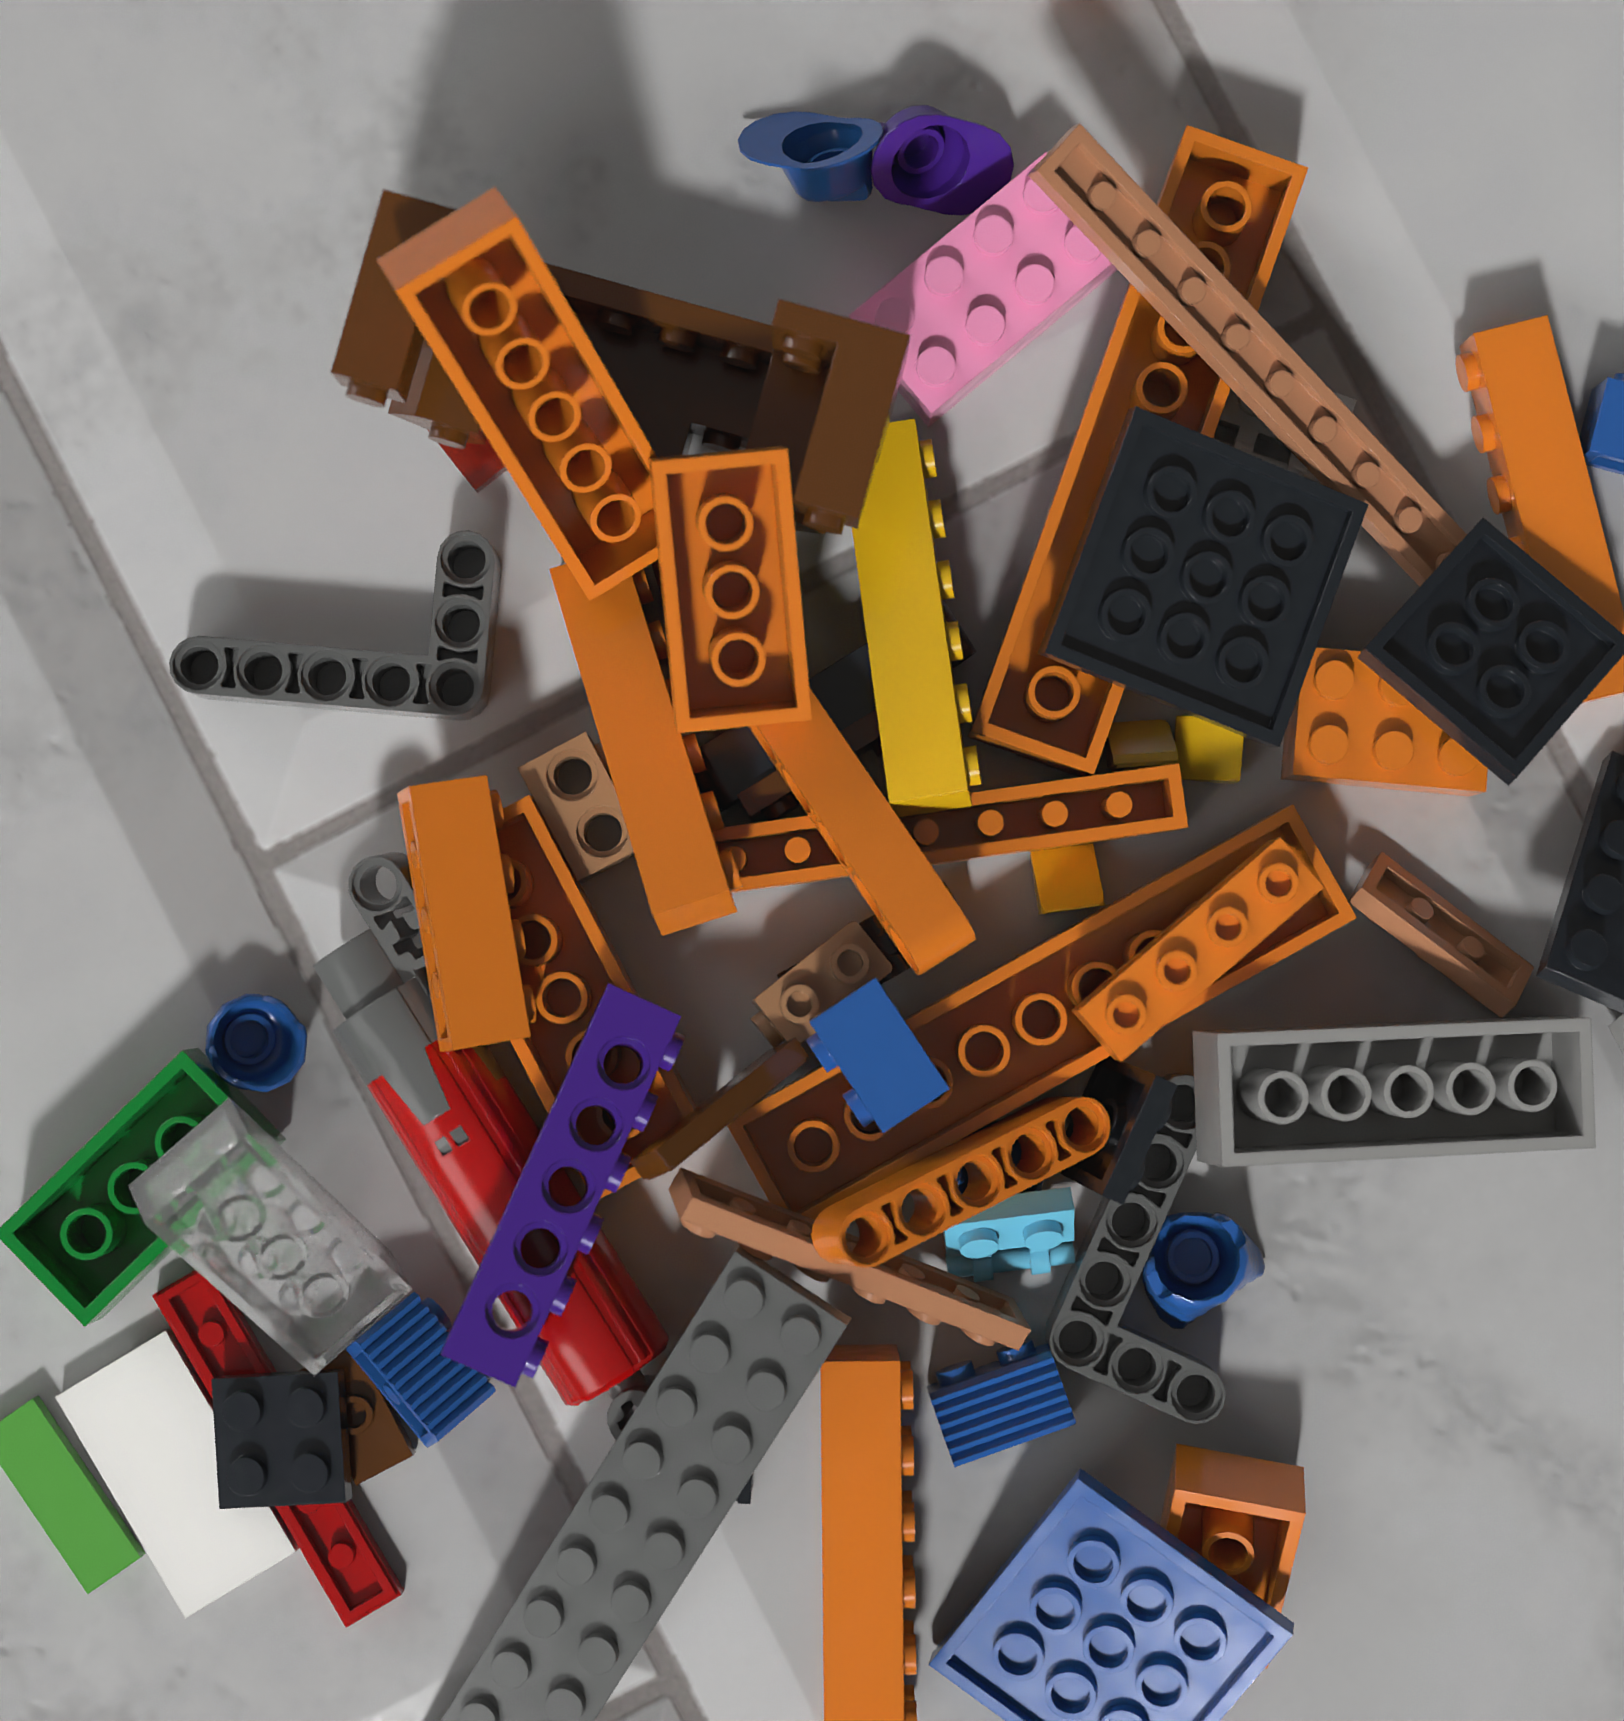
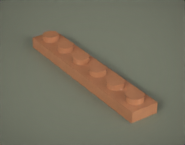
M680 1167L668 1189L680 1222L699 1236L713 1238L716 1234L738 1242L742 1249L754 1257L762 1260H771L773 1256L795 1264L798 1270L811 1279L819 1282H828L830 1278L850 1285L857 1294L868 1301L883 1304L886 1300L906 1307L913 1316L927 1324L939 1325L943 1321L961 1328L969 1338L985 1346H993L997 1342L1019 1351L1031 1331L1014 1298L903 1254H899L877 1266L869 1268L829 1263L821 1258L813 1247L811 1234L814 1219ZM846 1232V1244L849 1250L852 1251L856 1247L859 1237Z

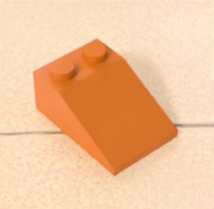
M1176 1443L1164 1497L1160 1526L1281 1613L1306 1515L1304 1467Z

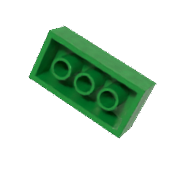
M199 1048L182 1050L0 1227V1240L73 1316L86 1327L106 1316L268 1158L286 1138L239 1089L225 1082L215 1072L208 1057Z

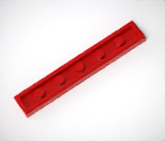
M212 1260L152 1295L211 1398V1379L219 1375L277 1372ZM351 1499L346 1503L275 1506L346 1628L402 1595L404 1589Z

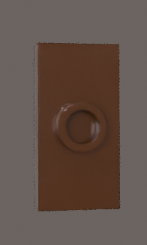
M352 1341L298 1371L344 1369L351 1477L355 1485H358L412 1457L416 1451L393 1406L347 1352L346 1348L354 1342Z

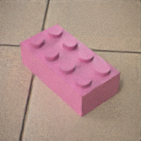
M1047 152L849 315L851 319L910 335L906 365L898 392L928 427L1117 271V268L1028 176Z

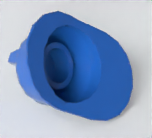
M792 111L772 114L754 121L742 130L738 138L740 152L749 160L782 168L795 192L806 201H864L871 195L873 189L870 170L872 165V148L879 144L884 133L881 123L873 119L842 118L812 112Z

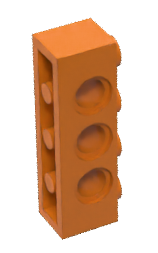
M1281 837L1268 840L1075 1006L1072 1012L1114 1060L1122 1062L1324 888L1323 885Z

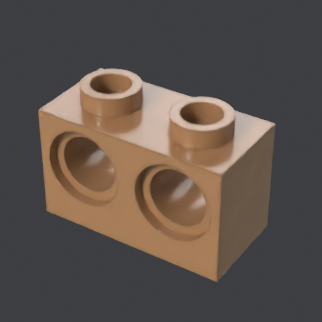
M584 732L517 768L577 882L584 883L635 856L601 742L594 745L591 737ZM582 760L588 763L591 768L592 779L590 785L579 794L570 795L564 793L558 784V773L561 767L569 761ZM600 816L615 817L622 828L620 842L609 851L593 849L587 838L590 824Z

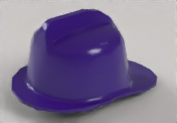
M912 105L898 111L886 123L879 122L881 123L884 135L879 144L876 145L870 170L873 185L887 200L944 215L965 216L973 213L1011 181L1014 168L1011 147L999 132L983 124L947 115L943 111L929 105Z

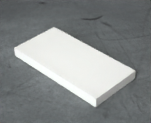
M170 1328L55 1397L185 1619L299 1549L275 1506L219 1509L213 1400Z

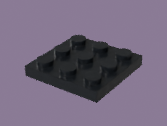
M1483 517L1369 642L1357 658L1509 786L1624 655V635Z

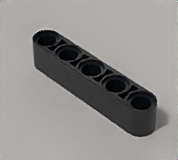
M943 600L946 623L957 621L946 601ZM960 624L959 629L964 660L952 661V668H955L977 652ZM867 643L808 679L810 689L839 731L876 710ZM746 726L729 728L700 746L707 770L695 773L701 794L713 790L721 813L740 802L737 794L777 769L749 727Z

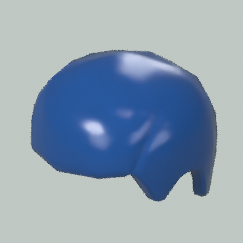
M244 994L222 1004L210 1020L206 1031L205 1052L215 1072L231 1086L241 1090L269 1092L289 1083L305 1063L308 1036L305 1026L281 1000L270 995Z

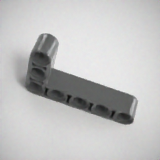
M470 530L457 531L448 536L440 545L436 562L428 655L197 636L185 639L172 651L169 661L170 674L175 683L184 691L210 700L457 721L470 720L481 714L487 706L490 697L501 579L500 558L494 547L480 533ZM468 548L482 550L485 553L486 562L480 574L467 579L457 577L454 573V562L458 554ZM469 610L476 612L479 616L480 627L474 638L467 642L452 641L448 633V626L452 617L461 611ZM213 652L218 659L217 674L211 681L197 685L191 676L192 663L200 654ZM266 658H278L282 665L280 681L270 689H258L254 682L256 666ZM329 663H341L346 670L344 686L333 695H322L317 687L319 671ZM393 668L406 669L410 676L408 692L398 700H385L380 693L379 686L383 675ZM459 673L470 675L474 681V692L469 701L461 706L447 705L442 692L447 679Z
M1172 1073L1162 1077L1177 1085H1188L1195 1093L1193 1076ZM1194 1110L1191 1116L1183 1120H1173L1169 1117L1163 1128L1156 1132L1151 1144L1159 1143L1166 1146L1170 1153V1166L1165 1174L1160 1177L1147 1178L1142 1176L1139 1184L1127 1196L1125 1203L1133 1202L1140 1204L1144 1211L1145 1219L1139 1232L1131 1236L1117 1235L1112 1226V1218L1116 1209L1122 1204L1104 1196L1102 1197L1075 1257V1263L1072 1264L1047 1319L1044 1334L1046 1344L1054 1357L1066 1368L1182 1421L1201 1424L1217 1417L1224 1407L1226 1393L1219 1375L1202 1360L1119 1323L1197 1150ZM1104 1261L1113 1263L1117 1267L1119 1276L1113 1290L1100 1295L1088 1291L1085 1279L1091 1266ZM1073 1321H1083L1088 1323L1092 1329L1091 1342L1087 1348L1075 1353L1067 1352L1060 1348L1059 1335L1063 1327ZM1137 1347L1147 1350L1150 1355V1365L1144 1375L1136 1379H1127L1119 1375L1118 1362L1124 1352ZM1196 1374L1206 1377L1208 1392L1203 1401L1191 1406L1178 1402L1177 1389L1183 1379Z

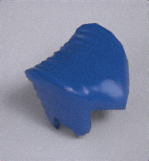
M1180 1212L1166 1216L1144 1265L1142 1280L1146 1295L1159 1319L1173 1329H1184L1196 1317L1202 1316L1208 1310L1226 1302L1247 1283L1262 1276L1265 1270V1263L1258 1246L1245 1230L1227 1215L1220 1212L1214 1214L1207 1212Z

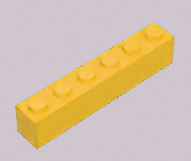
M915 418L889 422L858 529L852 527L890 806L898 817L971 807L972 801L969 786L982 784L976 745L968 747L963 745L960 723L973 722L967 683L955 684L952 661L964 660L959 623L958 621L946 623L943 600L955 598L950 561H937L934 539L946 537L941 499L928 500L926 479L937 477L932 439H919Z

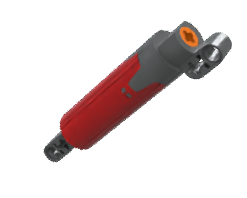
M399 852L371 856L361 860L352 869L348 884L352 901L370 929L338 947L314 964L313 967L346 1018L342 1024L333 1030L334 1035L475 1261L480 1265L540 1133V1129L487 1045L440 1052L423 947L417 948L412 940L419 933V923L408 857L406 854ZM382 866L388 868L394 874L397 881V890L391 900L383 897L376 886V875ZM407 906H413L414 909L402 913L403 917L397 919L393 913ZM563 1167L557 1169L551 1175L548 1191L551 1198L557 1204L568 1207L575 1205L582 1199V1196ZM545 1228L533 1229L521 1241V1256L529 1266L536 1268L545 1267L556 1258L559 1248L558 1241L555 1235ZM600 1228L589 1254L587 1255L577 1250L566 1275L577 1279L562 1315L558 1316L549 1312L538 1337L549 1341L540 1365L565 1405L578 1406L584 1401H589L607 1391L613 1400L607 1411V1424L612 1436L617 1440L634 1413L633 1406L638 1407L656 1378V1375H643L640 1369L666 1349L669 1336L602 1228ZM515 1290L506 1291L498 1296L517 1328L524 1325L531 1313V1304L528 1297L522 1292Z

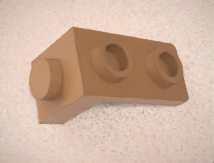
M851 921L753 999L751 1002L759 1012L750 1020L773 1048L793 1038H796L802 1044L816 1033L809 1023L811 1019L871 979L876 978L879 982L892 971V965L858 922Z

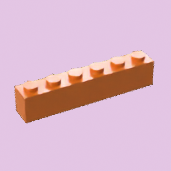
M1548 315L1473 333L1459 346L1461 354L1456 356L1455 363L1460 386L1464 392L1471 391L1477 414L1471 419L1474 443L1480 453H1487L1493 477L1487 479V493L1492 510L1496 515H1503L1508 538L1624 635V610ZM1624 655L1582 704L1624 694Z
M566 564L550 568V574L652 915L662 936L736 913L737 909L731 890L743 887L732 850L718 851L713 831L725 827L713 790L700 793L695 773L707 769L695 733L685 736L682 733H677L674 722L670 678L665 679L660 660L668 658L667 641L660 620L648 623L642 606L654 601L644 568L592 601L588 600Z

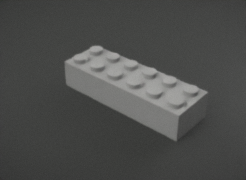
M1556 1015L1193 1031L1197 1161L1219 1167L1596 1148L1591 1018Z

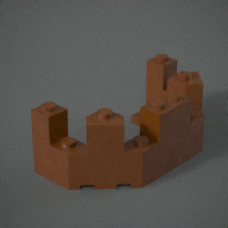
M383 189L331 373L341 386L347 387L345 396L352 400L384 408L387 398L392 399L388 413L430 430L428 434L430 440L459 449H465L467 443L485 445L487 439L485 433L377 262L378 258L458 209ZM545 263L657 457L688 455L693 434L703 436L701 444L718 452L739 450L740 447L752 449L783 446L788 449L795 531L825 534L826 532L842 534L844 525L858 529L905 369L910 341L909 334L779 298L772 323L769 325Z

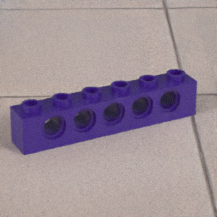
M611 984L605 987L441 1349L442 1356L512 1387H516L521 1374L533 1379L549 1344V1341L538 1337L549 1312L558 1316L562 1315L577 1279L566 1275L577 1250L587 1255L589 1254L604 1221V1217L594 1213L604 1189L616 1193L629 1166L631 1156L622 1153L621 1150L630 1130L634 1128L643 1132L655 1108L659 1096L648 1091L659 1067L670 1072L686 1036L675 1031L681 1019L680 1015ZM614 1047H627L637 1055L640 1062V1070L634 1081L620 1084L611 1080L605 1073L604 1057L608 1050ZM587 1107H600L612 1119V1134L603 1144H588L577 1133V1117ZM561 1167H571L578 1170L586 1183L583 1198L575 1205L568 1207L557 1204L551 1198L548 1191L551 1175ZM537 1228H545L555 1235L559 1247L554 1261L541 1268L529 1266L523 1260L520 1252L523 1237L529 1231ZM510 1290L522 1292L528 1297L531 1304V1313L527 1322L516 1329H506L499 1326L492 1316V1307L496 1298Z

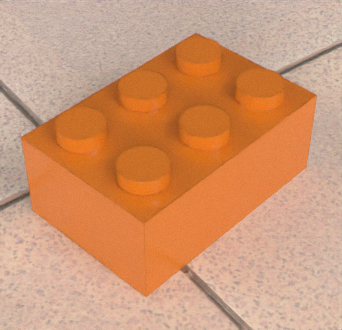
M1316 647L1284 734L1281 780L1468 797L1486 792L1488 768L1357 657L1362 651Z

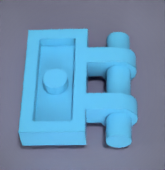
M1071 1187L1017 1193L943 1231L947 1272L959 1277L973 1276L974 1282L994 1280L993 1273L1030 1269L1031 1275L1051 1273V1266L1075 1263L1073 1246L1075 1209Z

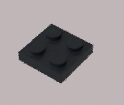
M1111 1056L1098 1062L1082 1097L1093 1098L1104 1106L1109 1115L1111 1125L1109 1138L1104 1147L1097 1153L1058 1173L1101 1196L1124 1205L1129 1192L1142 1179L1145 1171V1157L1156 1132L1163 1128L1170 1117L1172 1097L1178 1085L1127 1062L1114 1060ZM1071 1119L1065 1132L1068 1139L1073 1133V1119Z
M344 1369L219 1375L211 1379L219 1509L346 1503L352 1499Z

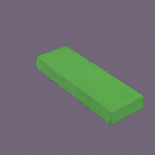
M39 1395L0 1421V1466L87 1594L146 1554Z

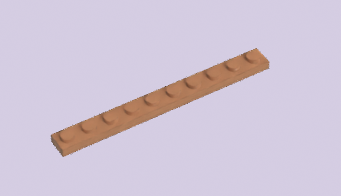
M1080 123L1071 127L1028 176L1322 485L1369 504L1361 526L1420 587L1467 534Z

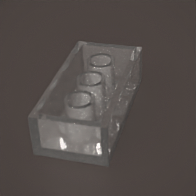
M230 1097L128 1185L145 1225L314 1376L412 1290L392 1252Z

